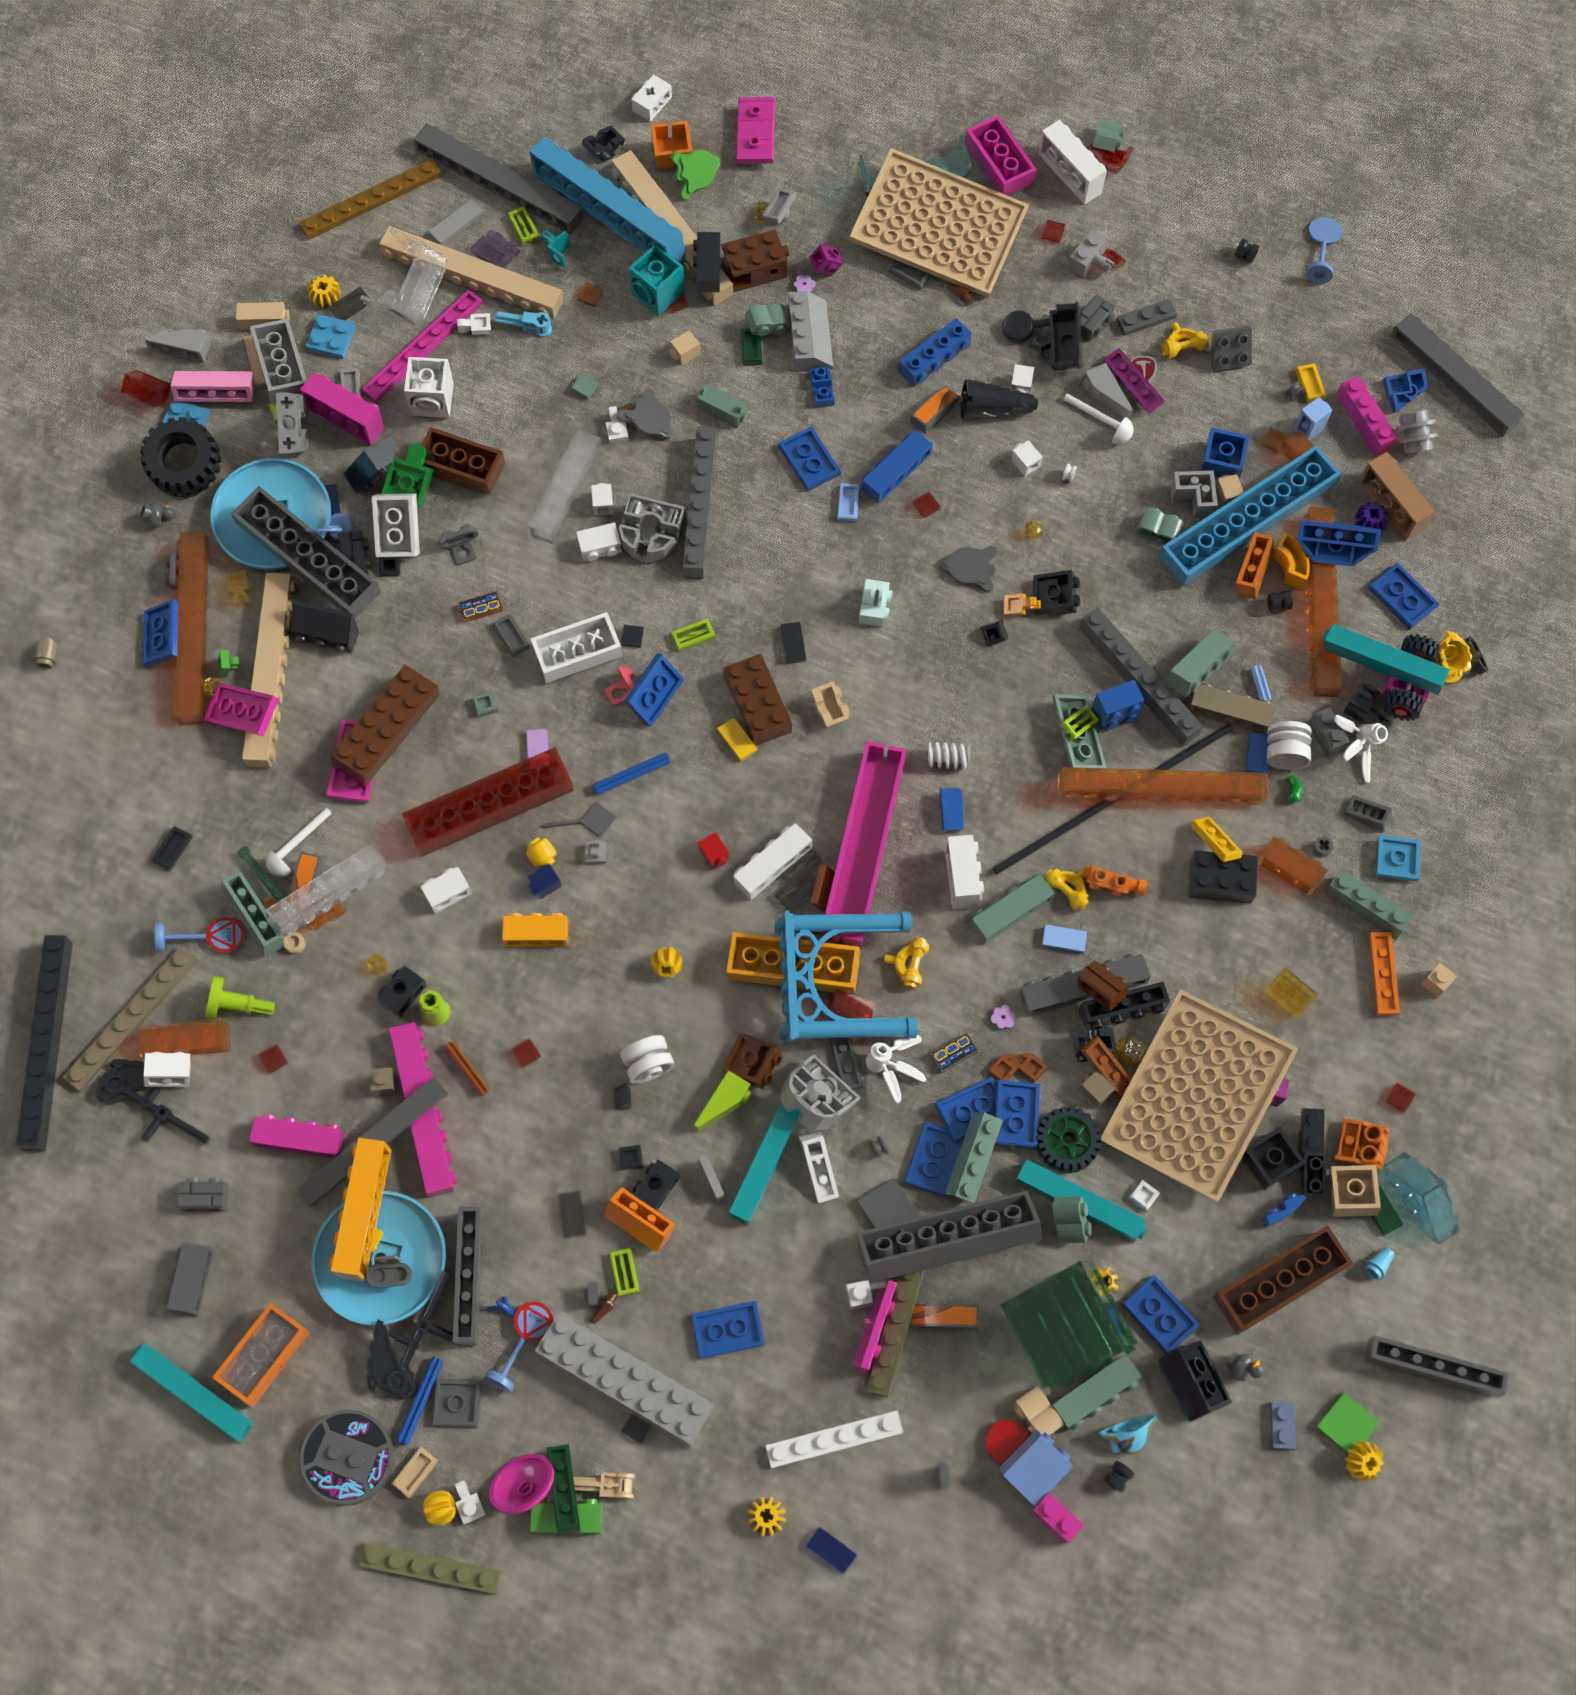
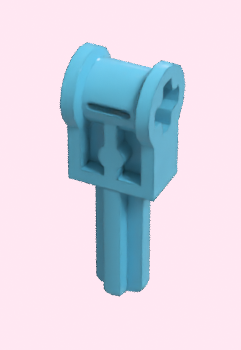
M524 311L523 316L504 312L496 313L495 320L497 323L523 327V332L533 333L539 337H547L552 332L551 319L547 313L539 312L536 314Z

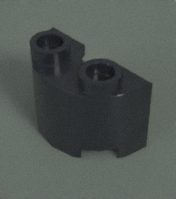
M610 125L600 129L596 137L593 135L585 137L582 140V145L597 160L600 159L602 162H605L616 155L614 153L619 145H624L625 138Z
M1113 1027L1095 1030L1072 1029L1071 1031L1077 1062H1088L1080 1050L1094 1036H1098L1112 1055L1117 1052Z

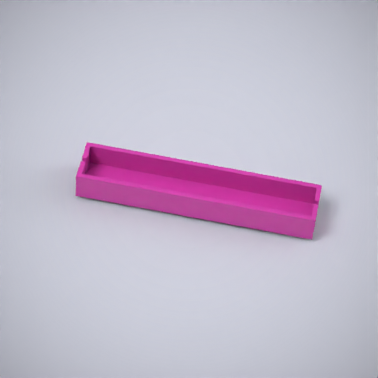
M866 741L825 914H870L907 749L889 746L887 757L883 756L885 744ZM821 932L820 939L828 932ZM842 933L829 938L826 942L839 944V941H843V945L857 946L862 949L865 933Z

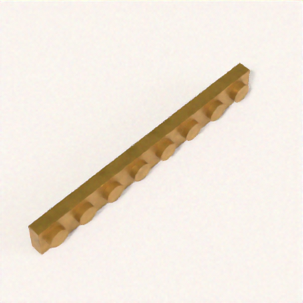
M431 158L300 221V227L308 240L441 177L442 172L434 159Z

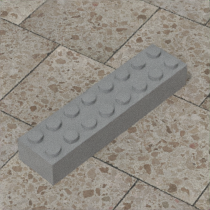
M561 1313L557 1314L535 1350L537 1358L627 1412L637 1416L691 1449L714 1409L713 1403Z

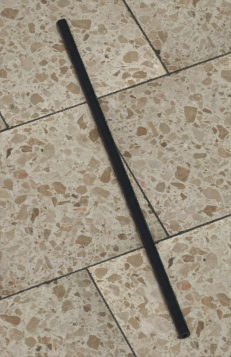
M1227 724L996 865L993 867V871L996 875L1003 872L1233 731L1232 726Z

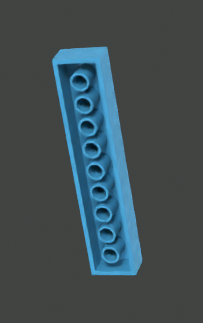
M544 137L529 150L534 174L537 178L571 202L578 203L582 210L640 251L646 253L654 244H657L679 263L686 258L683 234L679 228L673 227L666 219L654 214L650 208L644 207L636 198L630 197L623 189L614 186L609 179L601 177L596 170H591L583 161L574 158L569 151L561 149L556 142Z
M1316 445L1162 546L1159 559L1184 587L1250 543L1254 532L1265 533L1336 486L1341 472Z

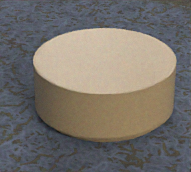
M290 932L283 938V947L290 954H298L304 949L305 940L300 933Z

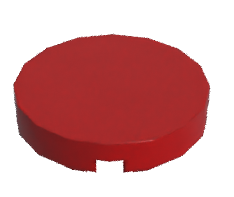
M1010 1419L1000 1420L992 1425L987 1432L985 1439L987 1452L993 1461L1002 1465L1030 1435L1019 1422Z

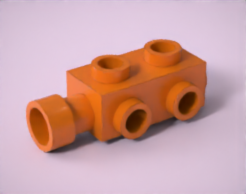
M1086 865L1083 872L1085 882L1090 883V888L1101 891V888L1104 887L1110 889V894L1120 897L1122 893L1128 894L1129 890L1133 891L1136 895L1144 896L1148 884L1147 880L1138 878V880L1090 865Z

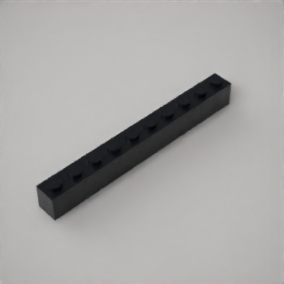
M44 935L16 1146L23 1151H46L73 943L64 935Z

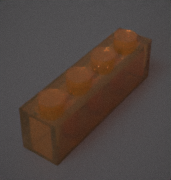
M212 1019L208 1023L191 1021L188 1025L170 1023L167 1024V1027L148 1025L145 1029H139V1055L144 1060L145 1053L184 1052L190 1053V1055L231 1051L230 1026L223 1019Z

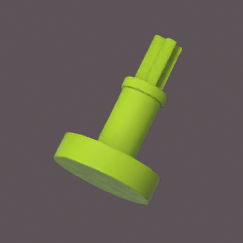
M213 977L205 1018L216 1020L218 1007L246 1012V1014H251L252 1011L273 1015L275 1002L254 999V995L249 996L222 991L224 978Z

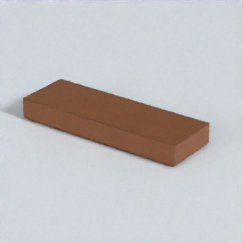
M1094 1036L1080 1051L1093 1068L1115 1088L1113 1092L1118 1099H1122L1132 1079L1098 1036Z

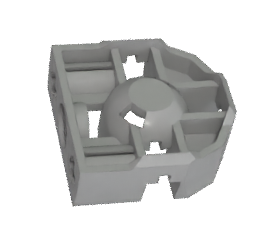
M286 392L276 393L279 454L307 451L308 429H301V418H308L304 395Z
M630 493L622 522L619 526L622 548L635 560L652 563L665 559L677 548L687 517L684 506ZM626 524L634 525L636 528L626 526ZM657 526L661 529L660 533L656 531ZM666 533L676 536V539H674V537L666 536L664 534ZM640 544L648 546L647 556H640L638 554Z
M813 1054L790 1073L782 1087L780 1099L787 1112H791L794 1108L797 1109L798 1107L801 1109L802 1117L799 1120L801 1125L812 1130H827L857 1105L861 1097ZM826 1081L831 1082L833 1084L834 1089H831L827 1085Z

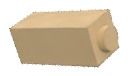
M283 302L237 303L236 321L240 330H250V326L287 318L290 320L289 310L285 309Z

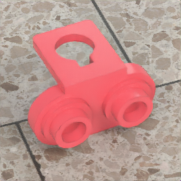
M621 665L617 667L622 681L605 688V693L612 706L624 702L635 685L631 681L634 678V674L629 666L623 667ZM615 689L626 690L619 699L612 696V692Z

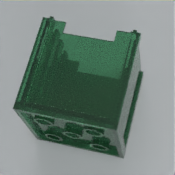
M1078 1261L1000 1304L1044 1389L1050 1387L1052 1391L1062 1384L1066 1388L1075 1383L1074 1378L1083 1373L1088 1376L1096 1372V1366L1103 1364L1104 1367L1114 1362L1112 1357L1122 1352L1127 1355L1136 1350L1134 1345L1138 1344L1095 1262Z

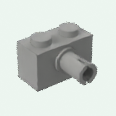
M1090 231L1070 256L1067 270L1084 279L1094 265L1109 273L1114 266V262L1102 256L1107 240Z

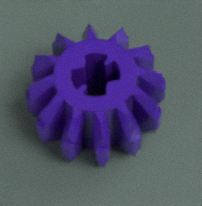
M1368 501L1365 505L1362 504L1356 512L1355 519L1357 520L1355 525L1381 529V532H1383L1389 523V511L1384 510V505L1378 506L1377 501L1373 505Z

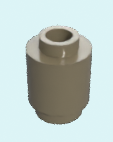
M43 637L36 643L34 661L36 662L35 665L39 668L51 669L52 665L55 664L58 644L52 638Z

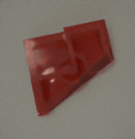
M1093 143L1086 148L1093 153L1099 163L1105 166L1107 171L1115 174L1124 167L1134 150L1132 147H1128L1126 151L1116 148L1115 152L1093 147Z
M836 989L829 995L827 1008L834 1014L844 1018H872L875 1001ZM866 1037L858 1038L857 1042L860 1044L865 1043Z

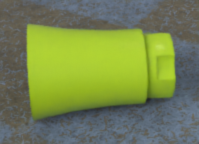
M428 990L426 993L421 994L419 1006L421 1008L422 1020L430 1026L444 1024L450 1016L449 1004L436 991Z

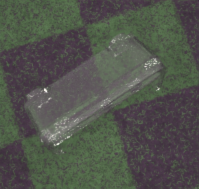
M391 228L390 233L398 242L404 244L405 253L409 257L414 258L399 293L392 290L384 292L379 302L363 295L360 299L371 309L411 325H419L427 314L448 262L441 252L418 238Z

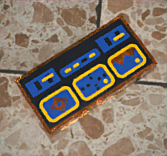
M497 591L458 602L465 623L503 611Z

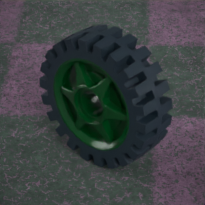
M1066 1106L1060 1109L1056 1108L1049 1112L1038 1126V1154L1043 1158L1042 1161L1045 1164H1049L1050 1168H1055L1061 1173L1063 1171L1066 1173L1079 1172L1085 1169L1094 1161L1100 1150V1128L1097 1127L1095 1119H1092L1088 1112L1086 1114L1080 1108L1078 1110L1072 1106L1066 1108ZM1063 1136H1071L1074 1140V1143H1065L1063 1140Z

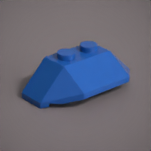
M1300 520L1297 541L1312 562L1353 567L1378 550L1381 529L1327 521Z

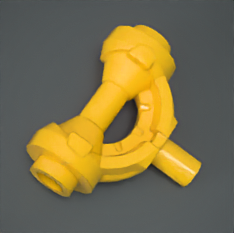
M1173 323L1171 325L1173 332L1167 340H1164L1163 345H1161V351L1163 356H1166L1168 359L1174 358L1180 350L1190 347L1202 351L1209 344L1208 336L1203 331L1195 332L1191 329L1180 328L1178 323Z
M1058 868L1055 870L1050 869L1043 877L1051 888L1060 889L1068 896L1070 906L1074 911L1078 909L1082 911L1089 904L1087 900L1089 895L1086 893L1085 881L1083 880L1085 878L1083 877L1084 868L1077 874L1075 872L1060 871ZM1067 881L1068 883L1073 884L1076 891L1072 890L1064 882Z
M916 937L914 940H910L908 946L898 951L897 956L885 955L884 963L895 964L896 972L901 978L900 982L907 989L914 990L916 987H920L922 983L918 967L920 959L924 954L928 953L930 946L923 938ZM909 956H912L910 968L907 970L905 962Z

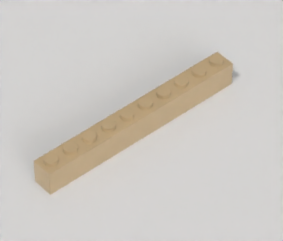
M631 150L613 159V169H611V172L615 179L620 180L623 190L626 193L629 192L631 197L636 198L644 207L650 208L654 214L663 217L670 225L681 230L686 258L681 263L684 271L690 273L693 280V272H696V268H693V256H697V251H693V240H697V236ZM721 268L720 292H703L707 301L710 300L714 306L733 295V284Z
M392 226L388 227L379 243L382 255L388 259L393 258L405 265L417 267L423 272L428 271L439 278L452 280L458 285L468 286L474 291L484 292L490 297L500 298L509 304L521 306L525 310L547 313L553 319L564 301L561 289Z
M266 573L251 690L273 695L279 698L264 736L250 733L245 734L242 760L246 767L271 768L272 761H275L276 750L274 749V742L278 741L276 725L280 723L281 717L278 709L279 704H282L283 701L281 685L285 684V674L283 673L284 667L287 666V655H285L286 648H289L290 645L288 630L291 629L290 612H292L294 602L292 596L296 593V582L293 581L291 574Z

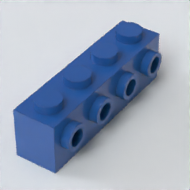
M955 318L899 361L898 372L913 387L918 383L924 382L929 374L933 371L937 372L942 364L946 361H951L959 351L969 347L972 332Z
M917 430L911 435L907 434L898 447H893L888 456L876 464L874 470L868 471L863 476L862 490L880 504L932 454L933 444Z

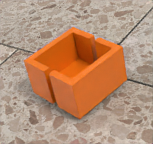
M688 121L671 122L672 137L670 138L668 137V123L651 125L656 170L673 168L675 163L672 161L671 156L674 152L687 154L692 151Z

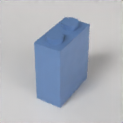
M1037 1429L999 1468L1002 1475L1034 1506L1073 1468V1465L1068 1461L1071 1458L1070 1455L1063 1448L1057 1450L1053 1446L1055 1441L1046 1432L1041 1434Z

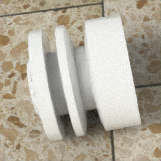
M1281 721L1270 725L1267 729V742L1269 744L1267 748L1268 765L1283 770H1297L1309 766L1311 763V748L1309 745L1311 744L1310 736L1312 732L1310 726L1297 721Z

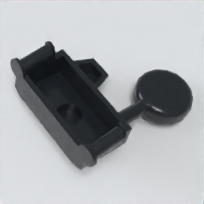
M1078 301L1071 304H1056V310L1049 311L1050 318L1033 320L1029 313L1022 310L1013 311L1005 317L1002 324L1003 334L1013 343L1027 341L1032 336L1034 328L1050 326V340L1038 346V359L1051 362V367L1054 371L1072 368L1081 369L1083 367L1081 311L1079 310Z

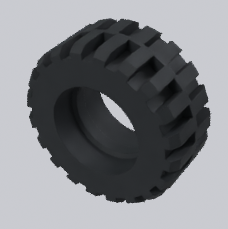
M172 417L168 418L166 423L163 421L157 423L158 427L155 429L152 427L148 431L150 435L144 437L142 442L145 446L140 447V454L142 455L140 461L149 479L162 492L169 493L175 497L178 494L181 497H188L189 493L197 495L200 489L203 488L205 491L209 488L207 484L210 481L213 483L216 480L214 474L219 473L221 468L218 464L221 463L220 449L210 432L202 424H198L193 419L188 421L185 417H179L178 420ZM190 443L197 447V457L189 468L178 472L169 471L165 468V457L174 446Z

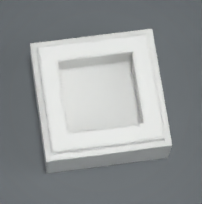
M1142 1180L1129 1199L1147 1212L1160 1192Z

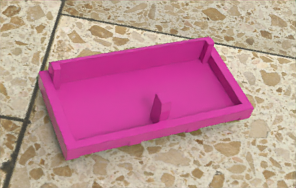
M775 97L738 98L736 164L773 163Z
M889 1280L886 1290L878 1288L869 1318L865 1319L864 1324H866L853 1363L854 1367L860 1368L859 1373L868 1375L872 1358L878 1359L882 1347L878 1345L881 1330L887 1315L892 1316L896 1304L892 1302L897 1286L896 1282Z

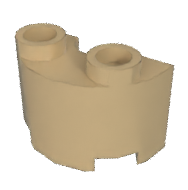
M834 681L811 690V695L816 702L813 703L820 721H824L825 727L849 719L850 710L847 704L843 705L841 703L842 692L839 686H835Z

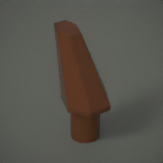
M955 284L947 286V289L960 298V300L964 299L967 305L973 303L974 300L970 296L971 291Z
M610 1292L606 1299H602L590 1319L591 1323L596 1324L613 1310V1303L618 1297L614 1292Z

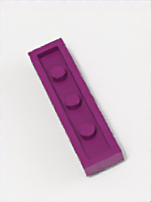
M1120 348L1104 358L1107 366L1148 414L1165 403L1160 394Z

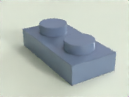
M1270 1402L1272 1449L1295 1450L1294 1402Z

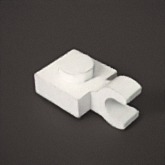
M490 313L470 314L471 319H457L458 333H467L471 330L472 335L491 334Z
M609 407L611 422H606L609 443L629 440L626 423L617 419V407Z
M465 1481L455 1484L461 1500L455 1504L463 1524L465 1525L485 1516L486 1514L478 1494L470 1495Z

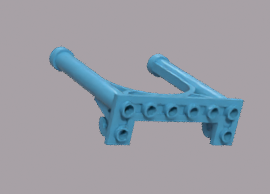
M789 911L782 913L778 921H775V934H778V937H780L779 949L783 951L780 971L784 972L781 992L785 994V1002L782 1003V1014L786 1015V1021L779 1028V1038L783 1040V1045H788L796 1039L917 1038L918 1024L916 1017L852 1019L834 1014L819 998L813 978L815 958L821 946L829 938L842 933H910L912 927L910 911H901L899 914L793 915ZM811 932L828 933L825 934L819 941H817L816 937ZM800 937H807L811 941L814 948L809 954H803L799 951L798 940ZM795 956L802 960L808 959V962H804L803 968L796 972ZM796 981L804 986L805 991L809 990V993H804L797 998ZM805 998L812 1000L816 1005L812 1016H805L801 1011V1001ZM821 1011L832 1021H814V1019Z

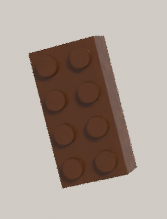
M432 427L429 428L421 444L427 451L423 466L434 469L433 477L489 496L491 495L505 465L503 451Z
M762 654L723 667L725 682L750 739L755 746L792 733L791 719Z

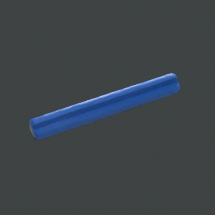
M662 753L593 784L594 791L597 795H600L670 763L667 753Z
M432 1357L397 1437V1441L401 1444L408 1445L442 1368V1359Z

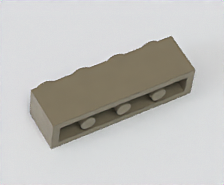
M1202 683L1198 690L1193 692L1189 711L1198 716L1267 735V729L1272 725L1277 705H1273L1266 700H1255L1248 695L1234 694L1230 690H1220L1213 688L1209 684Z

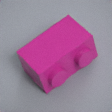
M1050 1493L1031 1511L1065 1544H1068L1084 1526Z

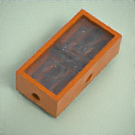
M270 1302L212 1378L246 1404L254 1407L311 1332Z

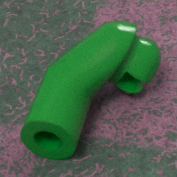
M1293 774L1286 778L1291 787V793L1286 795V799L1290 804L1299 802L1303 794V787L1296 775Z

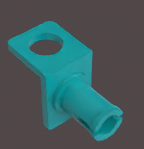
M545 230L546 234L542 233L540 240L547 244L550 258L565 269L567 265L561 252L570 246L567 232L564 231L556 237L548 230Z

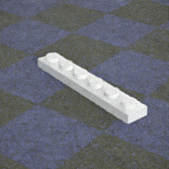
M893 1411L766 1445L771 1469L900 1435L903 1434L898 1411Z

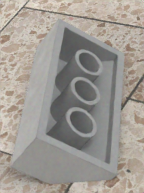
M808 291L788 292V309L795 371H805L811 368L829 366V369H833L826 300Z

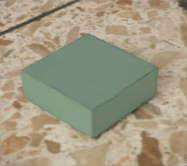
M581 373L571 389L572 392L589 400L598 387V382Z
M492 691L472 697L478 718L498 712Z

